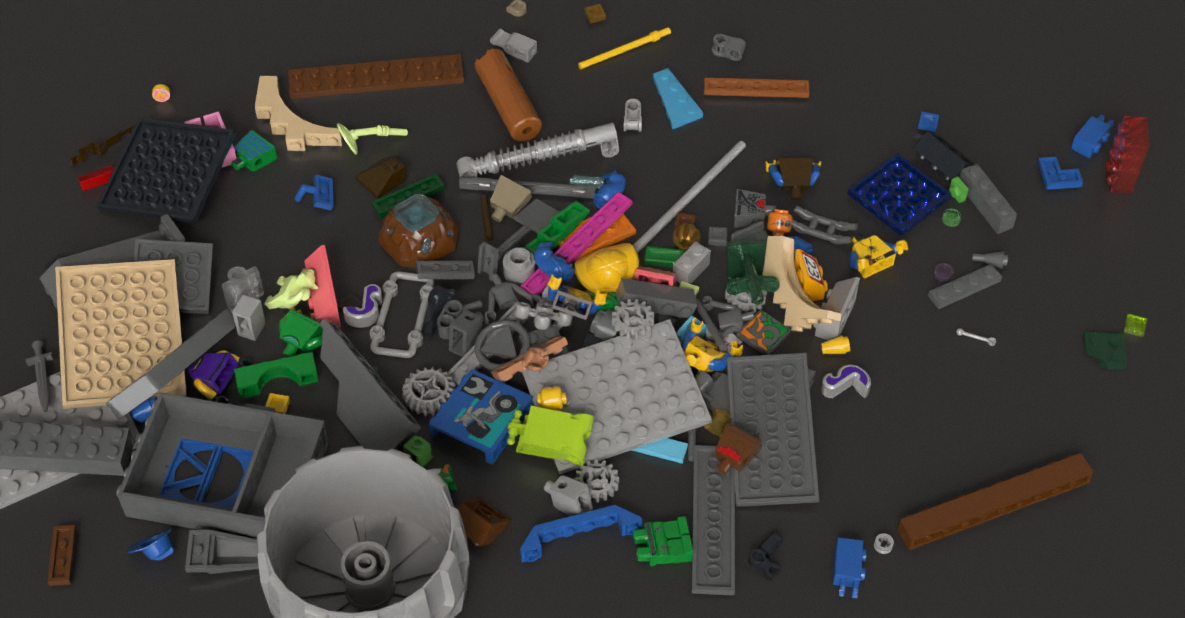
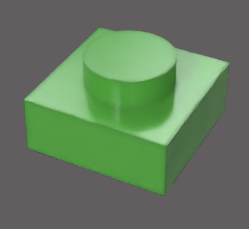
M955 177L951 180L949 192L959 203L965 201L969 188L959 177Z

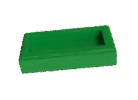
M647 246L644 265L673 268V264L684 254V250Z

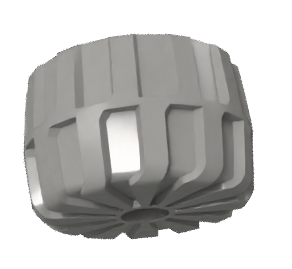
M363 446L341 448L338 453L318 460L311 459L296 468V474L280 490L273 492L264 507L265 526L264 530L257 535L258 565L261 586L274 618H454L462 611L467 591L470 564L467 536L459 510L453 506L448 485L436 471H428L412 461L410 454L395 449L388 451L364 449Z

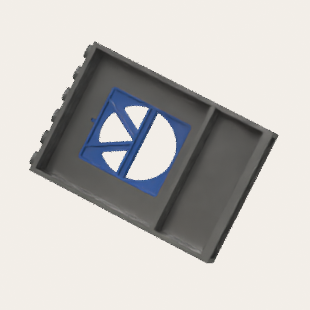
M160 392L157 400L153 402L151 415L146 419L145 430L139 436L137 449L132 452L130 466L125 469L123 483L118 486L117 497L120 500L126 517L197 530H214L257 539V535L264 530V507L273 492L280 490L296 474V468L311 459L318 460L324 458L329 444L325 422L317 419ZM213 450L207 466L194 454ZM222 453L231 454L241 463L244 471L238 490L222 501L205 503V497ZM185 459L203 473L202 475L175 482L176 471ZM200 484L194 500L186 498L179 492L181 489Z

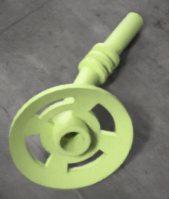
M337 124L340 133L355 155L358 154L356 143L358 136L377 134V136H407L408 134L407 129L389 128L383 125L349 131L342 124Z

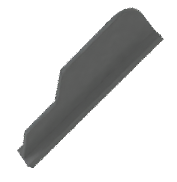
M324 318L319 323L323 328L321 359L339 380L337 416L364 449L396 450L412 432L417 433L421 426L336 323Z

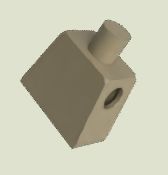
M501 175L490 200L491 207L495 209L491 217L497 222H501L505 215L514 218L531 200V191Z

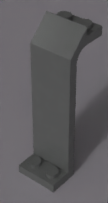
M167 214L161 216L159 230L57 259L39 279L43 283L47 295L52 297L53 304L57 308L55 267L133 262L135 239L185 242L184 236Z

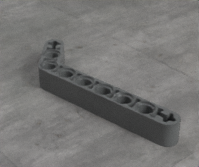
M228 308L223 310L142 377L107 401L106 405L114 415L120 419L163 388L234 329L236 325L231 311Z

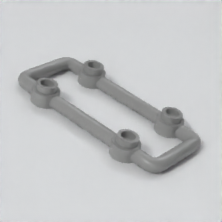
M401 271L391 274L389 280L383 284V294L385 296L377 324L370 330V339L372 341L370 349L374 354L401 358H411L415 355L417 348L423 344L421 331L428 309V296L433 289L434 279H418L416 273ZM397 279L427 282L420 289L422 302L415 328L408 334L407 339L410 346L408 351L378 347L379 343L383 342L386 338L384 324L391 299L398 294Z

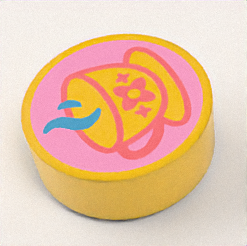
M163 84L154 86L152 97L158 102L167 101L170 98L169 87Z

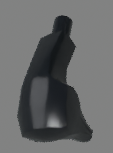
M437 285L430 291L428 310L424 323L427 326L426 336L431 337L433 335V331L437 327V319L446 303L453 300L457 294L455 290Z

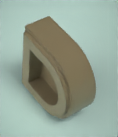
M514 0L507 7V12L514 16H523L527 12V5L521 0Z

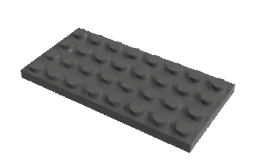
M807 354L728 357L731 424L760 439L762 448L742 471L734 469L736 507L819 502Z

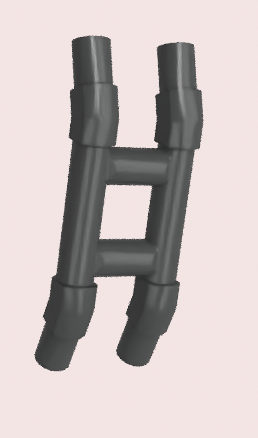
M798 205L793 210L803 219L811 221L809 227H807V225L792 219L791 227L797 232L831 241L834 244L852 243L851 236L836 235L834 231L836 228L840 231L857 230V223L829 219L813 214V212H809L806 209L804 210ZM821 223L829 227L826 232L816 229L817 224Z

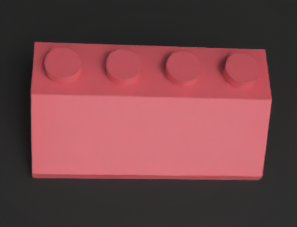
M321 245L304 261L306 268L302 269H312L315 272V285L319 287L317 290L309 289L311 293V298L308 299L309 308L314 309V313H311V319L320 323L325 318L341 327L325 245Z

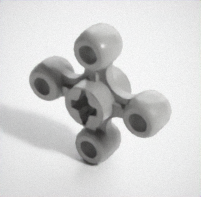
M541 299L537 303L536 309L531 308L528 303L524 302L517 303L515 308V316L517 318L527 319L529 316H533L535 327L541 330L548 329L552 320H556L561 326H570L573 315L561 311L553 312V302L548 299Z

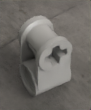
M629 99L625 103L624 132L627 130L642 131L641 102L637 99Z

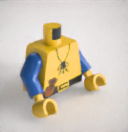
M857 234L852 239L854 245L850 254V266L853 269H857L863 278H867L894 265L896 253L901 255L903 250H908L907 242L901 240L896 242V244H891L874 235L864 239L861 234Z
M693 318L690 326L691 330H688L681 342V347L689 366H693L706 373L723 371L727 367V358L741 356L743 351V345L736 348L737 341L731 343V351L729 353L726 350L720 351L716 344L699 334L696 335V333L701 332L703 321L700 325L695 324L696 318Z

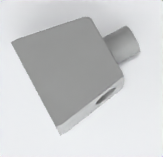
M560 476L556 482L549 480L544 486V491L551 494L554 507L568 516L589 512L593 509L587 484L566 476Z

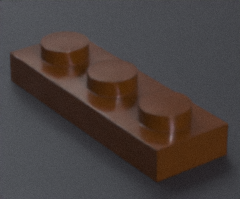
M75 525L54 526L47 580L49 586L71 585L77 531Z

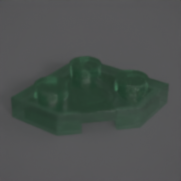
M1084 331V351L1088 355L1095 356L1105 368L1126 369L1127 358L1123 333Z

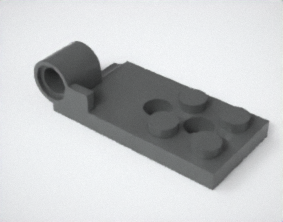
M698 371L694 378L706 407L731 423L728 376L716 371L710 377L706 372Z

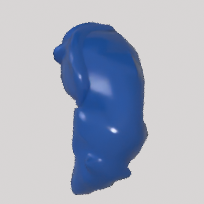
M616 170L603 175L606 183L599 188L598 193L594 194L595 199L593 202L599 209L617 192L621 194L624 192L626 178L624 175L617 173Z
M553 242L540 243L533 254L537 266L549 277L553 274L555 278H562V281L568 282L575 273V269L572 268L573 264L568 265L562 257L553 255L551 250Z

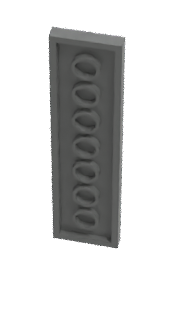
M694 445L692 593L734 595V469L731 467L726 475L721 474L716 469L720 462L715 456L717 446Z

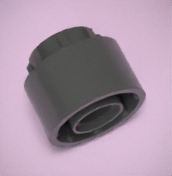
M610 309L607 311L600 310L591 324L590 332L603 340L620 336V331L615 332L614 326H612V312L614 311Z

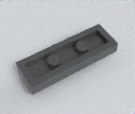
M416 261L418 279H474L475 276L473 261Z

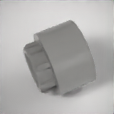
M514 248L507 252L503 258V274L509 283L522 285L536 271L533 254L524 248Z

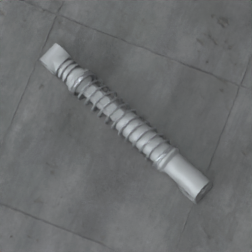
M612 122L585 130L576 129L574 133L569 131L566 135L562 133V136L557 137L555 135L554 138L548 136V139L543 140L541 138L539 142L534 140V146L527 142V148H524L521 143V149L519 150L514 145V151L511 152L509 147H507V153H503V150L500 149V155H497L495 151H491L485 155V158L481 156L480 159L477 157L476 160L471 157H462L457 161L456 165L459 177H477L478 173L482 175V172L487 174L486 171L496 174L501 169L503 172L504 166H507L510 170L511 164H514L517 169L519 162L524 167V161L531 165V159L538 163V158L545 161V158L551 160L553 156L558 158L559 155L565 156L568 152L570 154L573 151L583 152L588 147L599 145L602 155L609 158L618 154L619 144L616 129Z

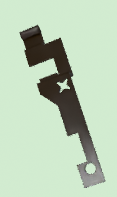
M135 125L124 131H118V134L99 144L93 141L80 148V156L75 155L69 159L71 167H74L76 163L82 164L88 160L87 150L93 155H104L110 146L121 141V136L128 132L131 135V129Z

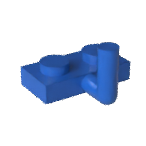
M315 174L313 186L302 184L294 198L295 201L301 202L306 192L312 193L314 207L332 210L334 206L333 178Z

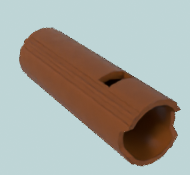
M499 49L487 50L486 55L480 60L476 59L474 63L475 69L511 137L518 142L531 140L541 131L542 121L503 51Z

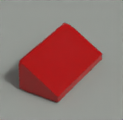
M110 165L77 177L82 190L86 191L108 183L114 167Z

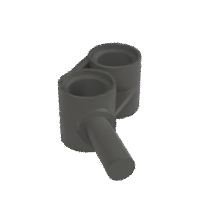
M458 300L448 301L437 319L438 335L440 338L449 339L450 324L465 310L472 311L481 308V301L478 300L463 306Z

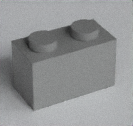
M695 241L673 264V273H677L676 281L680 284L681 281L691 284L709 266L711 250Z
M243 295L232 312L238 336L256 341L266 324L261 300Z

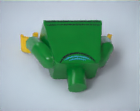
M294 307L290 308L289 313L279 321L280 339L287 343L283 354L288 357L295 356L298 349L304 353H309L322 345L323 328L319 322L303 315L301 309L295 311Z

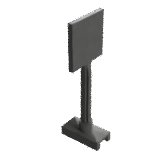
M535 199L514 217V220L524 226L497 249L486 242L479 245L477 273L486 272L489 274V280L492 281L491 276L497 274L498 260L531 230L538 233L549 225L551 218L560 211Z

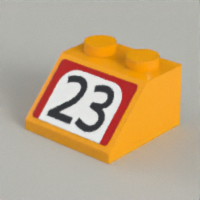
M797 249L794 262L797 277L803 291L811 301L824 300L828 287L826 280L822 278V267L818 266L816 258Z

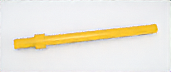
M669 27L660 31L655 30L645 37L578 63L580 69H584L648 42L658 41L661 37L671 34V30Z

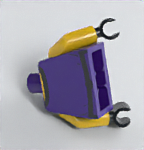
M222 350L217 353L204 354L197 364L190 365L189 374L193 378L194 385L198 391L210 401L228 403L225 396H217V394L222 393L235 373L234 369L239 366H250L252 362L248 358L240 360V357Z

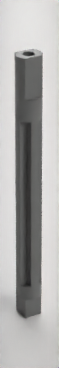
M460 176L459 187L460 189L494 191L499 179ZM514 181L530 190L532 194L595 199L596 186Z

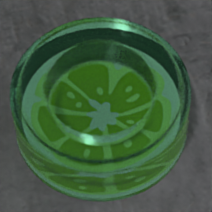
M947 209L943 212L942 221L947 226L955 227L961 221V213L956 209Z

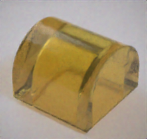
M716 409L711 415L712 423L704 425V428L721 437L726 424H731V416L722 409Z

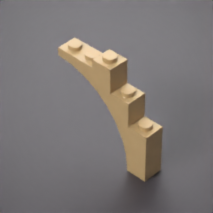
M260 76L255 102L257 119H270L272 134L286 135L288 151H306V145L342 146V134L338 128L323 127L301 119L292 113L282 101L278 77Z
M768 236L762 281L769 282V286L775 287L773 303L779 304L782 309H786L784 326L791 327V331L803 332V329H811L812 324L817 325L818 321L828 325H832L833 321H841V313L818 307L803 291L795 269L794 239L785 236Z

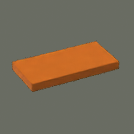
M622 214L575 261L635 235L636 229L627 217ZM590 218L583 220L559 244V246L561 247L568 239H570Z

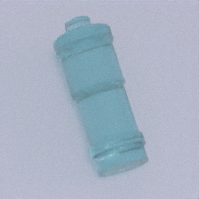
M574 175V178H570V184L596 186L599 189L604 185V177Z

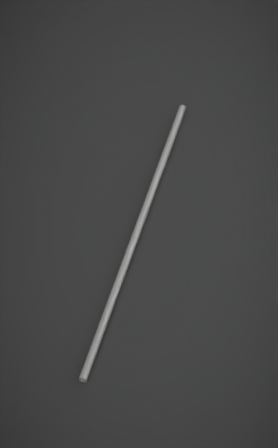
M739 141L633 244L637 253L746 147L743 141ZM556 320L552 323L556 325L558 331L563 327ZM495 379V380L500 381V382H502V383H504V384L508 381V380L502 381V380Z

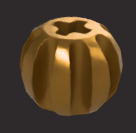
M683 223L677 226L673 232V242L680 250L687 251L695 241L697 243L700 242V232L693 224Z

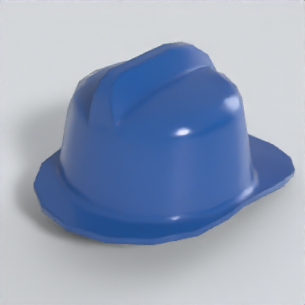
M169 528L158 535L135 543L127 549V553L141 550L152 560L166 558L175 551L169 536V532L172 529Z

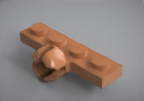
M556 336L537 347L528 349L525 354L496 368L491 373L494 379L506 381L512 378V374L517 371L523 372L527 369L537 372L541 371V368H546L549 357L547 355L562 351V347L568 344L565 337Z

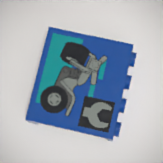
M471 369L467 375L462 377L459 386L452 390L447 402L442 403L437 415L430 419V436L434 438L440 431L484 451L486 462L493 465L508 444L509 429L507 427L508 423L515 416L514 412L516 410L522 411L520 421L523 424L525 415H529L530 407L533 406V396Z

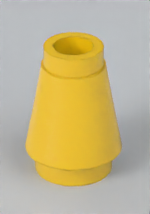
M841 335L821 343L822 353L846 354V352H850L848 336L843 337Z

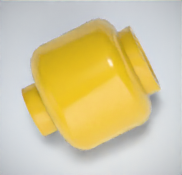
M559 386L543 387L540 393H537L538 407L562 411L563 404H567L566 392H562Z

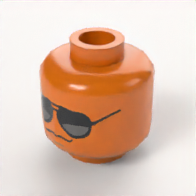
M774 209V212L769 213L767 229L773 231L772 235L784 236V233L791 231L793 217L791 214H788L789 211Z

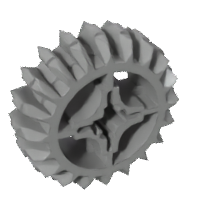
M433 366L431 370H427L424 367L423 371L417 369L416 374L410 373V378H406L402 388V395L406 406L410 408L411 412L416 410L417 415L423 413L426 417L431 413L434 416L436 412H439L442 403H446L450 398L452 390L456 389V385L453 382V378L449 377L447 372H442L441 368L436 371Z

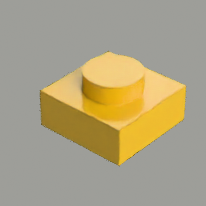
M270 393L265 406L275 408L276 413L286 414L290 398L289 396Z

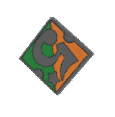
M760 309L754 315L755 319L749 320L737 332L736 337L763 355H770L791 333V329Z

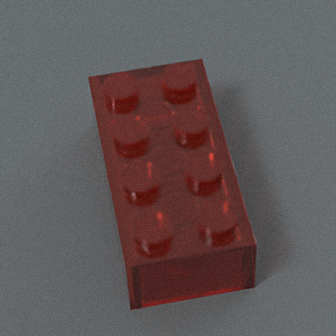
M1124 116L1123 122L1119 123L1118 136L1114 137V148L1110 149V159L1106 161L1105 170L1108 171L1106 182L1110 187V192L1132 194L1150 146L1147 118Z

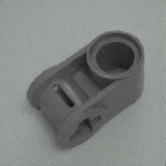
M716 34L713 37L712 53L718 57L738 61L742 58L746 43L741 38Z

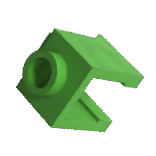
M415 435L403 446L404 453L410 454L411 458L415 456L417 464L422 467L434 458L431 455L430 444L422 437Z

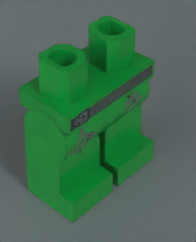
M686 516L677 517L676 521L644 523V528L633 530L634 543H645L646 547L637 548L638 561H649L650 566L692 561L693 548Z

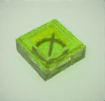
M1128 314L1124 332L1143 337L1147 318Z

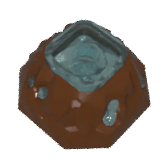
M415 194L396 204L393 209L388 211L386 217L382 220L378 243L400 266L416 268V261H438L452 253L456 249L460 228L437 200L422 194Z

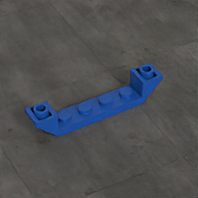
M612 505L535 525L520 548L521 562H533L542 557L540 542H550L555 538L569 537L582 531L589 532L597 527L611 526L613 523L618 524L622 536L633 535V530L642 529V518L619 506Z

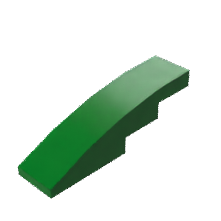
M575 201L553 216L551 223L540 230L537 238L524 246V249L534 254L540 243L553 242L551 248L553 250L583 221L590 210Z

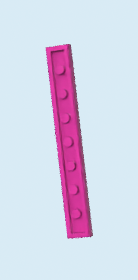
M617 192L553 255L562 257L568 265L572 264L633 205L632 200ZM538 268L520 287L531 295H540L548 286L550 277Z

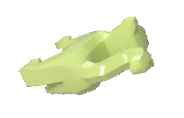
M312 269L302 270L299 275H291L287 278L281 276L277 281V284L282 286L279 293L274 297L268 296L264 305L269 309L277 307L290 309L296 306L299 301H306L311 295L309 289L317 290L319 288L315 285V272Z

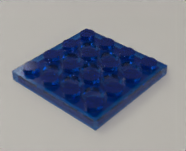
M898 153L849 188L847 193L901 236L951 199L952 195ZM869 192H877L878 194L873 195ZM895 193H902L903 195H902V196H899V195H896ZM921 194H928L929 197H924ZM883 202H890L891 205H885ZM909 203H915L917 206H911ZM897 212H898V213L903 212L905 215H903V216L898 215Z

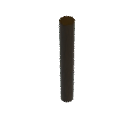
M482 194L480 199L485 239L491 241L493 240L488 196Z

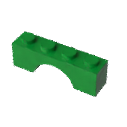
M312 352L234 369L240 399L260 395L264 385L275 378H289L294 380L299 386L319 382Z

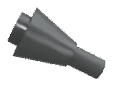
M1005 251L986 254L973 253L972 261H982L1003 269L1008 264V255L1005 254Z

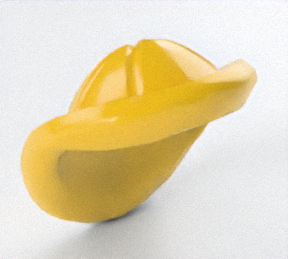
M630 243L617 244L599 249L578 259L574 264L575 274L579 282L592 293H596V291H600L599 293L601 294L616 293L621 278L635 280V271L639 267V258L636 249Z

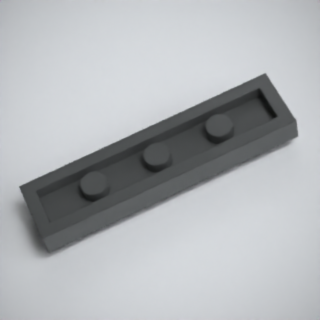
M989 264L929 291L928 297L938 309H941L1001 282L1002 276L992 264Z

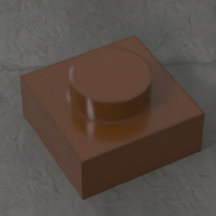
M678 212L674 231L677 226L683 223L695 225L696 215Z

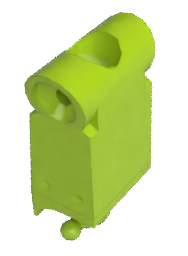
M531 406L529 415H525L524 422L521 424L520 417L522 416V411L516 410L514 412L515 416L508 423L507 427L509 429L507 443L513 445L515 443V436L519 434L516 452L567 460L574 465L583 466L587 452L585 442L591 434L594 416L590 414L572 415L571 413Z

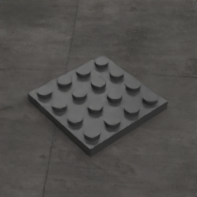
M135 239L133 262L175 259L179 313H209L213 243Z

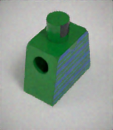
M251 130L234 147L236 159L231 164L237 171L245 166L250 171L255 172L277 159L275 146Z

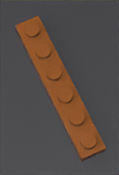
M704 78V95L809 98V80Z

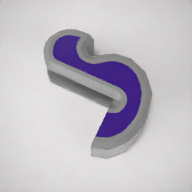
M369 284L364 287L362 308L343 307L344 318L347 324L352 327L362 328L376 323L379 317L378 305L383 303L382 291L378 285Z
M845 365L838 370L836 377L832 373H828L823 377L821 392L825 397L834 398L853 385L855 390L863 398H866L869 395L871 378L859 366Z

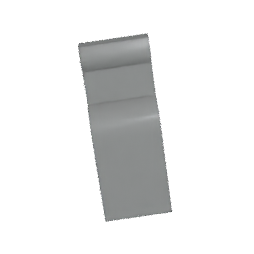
M499 29L490 39L491 44L503 47L507 54L525 62H529L537 53V41L516 32L509 34Z

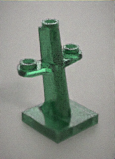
M764 239L726 242L727 278L732 279L726 284L728 294L735 296L748 290L751 303L756 305L762 304L764 297L761 290L776 292L780 287L777 277L763 276L765 262ZM757 296L760 297L759 300H754L755 297H757Z

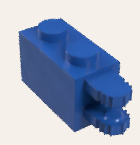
M1100 115L1098 118L1091 116L1074 137L1071 149L1091 158L1094 153L1097 154L1100 151L1102 143L1108 141L1111 135L1109 131L1113 127L1114 121L1110 120L1108 123L1103 122V115Z
M838 538L833 585L839 586V596H844L846 587H852V598H857L860 580L865 579V568L862 567V562L866 561L867 550L863 549L862 540Z

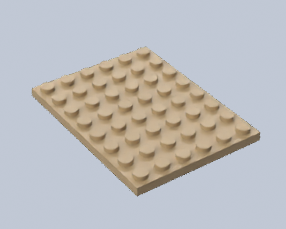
M175 259L55 267L63 409L106 405L107 401L142 377L182 344ZM184 370L151 397H158L160 392L186 397Z

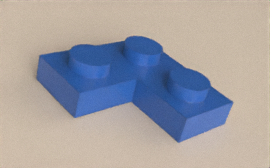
M1057 157L1038 158L1037 163L1046 190L1082 187L1083 180L1079 169L1061 170Z

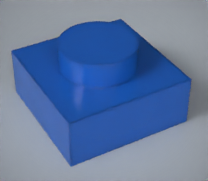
M922 111L918 129L936 132L939 115Z

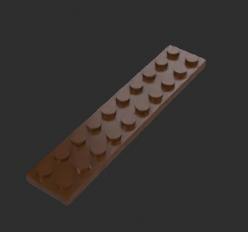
M461 54L288 69L290 99L464 83Z

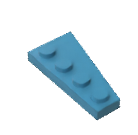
M669 68L653 74L654 83L662 98V104L665 106L672 130L703 117L702 110Z

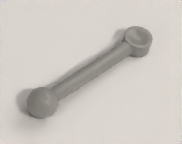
M961 328L956 330V334L959 336L965 335L988 342L990 346H994L996 343V339L993 337L988 339L965 332Z

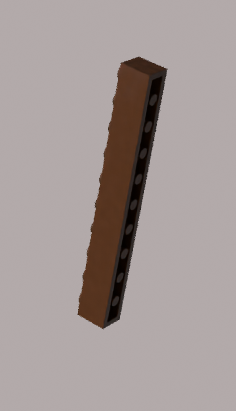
M1081 453L1074 456L1068 455L1063 460L1058 462L1052 461L1039 469L1033 468L1028 473L1014 475L1009 480L997 481L990 487L979 488L968 495L962 494L952 501H943L938 506L924 508L914 515H905L900 519L897 531L908 550L1088 484L1094 472Z

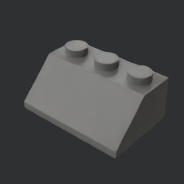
M854 277L836 282L834 288L829 289L826 297L828 301L827 303L823 302L821 308L841 313V321H833L832 325L820 323L821 321H818L817 325H813L816 328L815 336L831 340L841 335L856 302L860 278Z

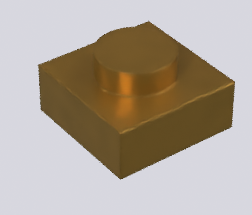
M601 4L584 8V13L590 24L606 20V14Z

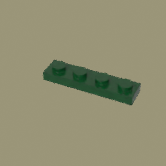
M433 174L372 201V207L381 219L396 204L409 200L411 196L430 197L444 191L445 185L437 174Z

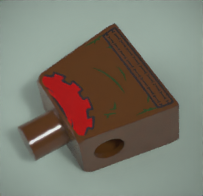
M727 423L715 449L716 459L720 461L716 467L717 471L724 475L728 473L731 467L737 471H742L761 451V440Z

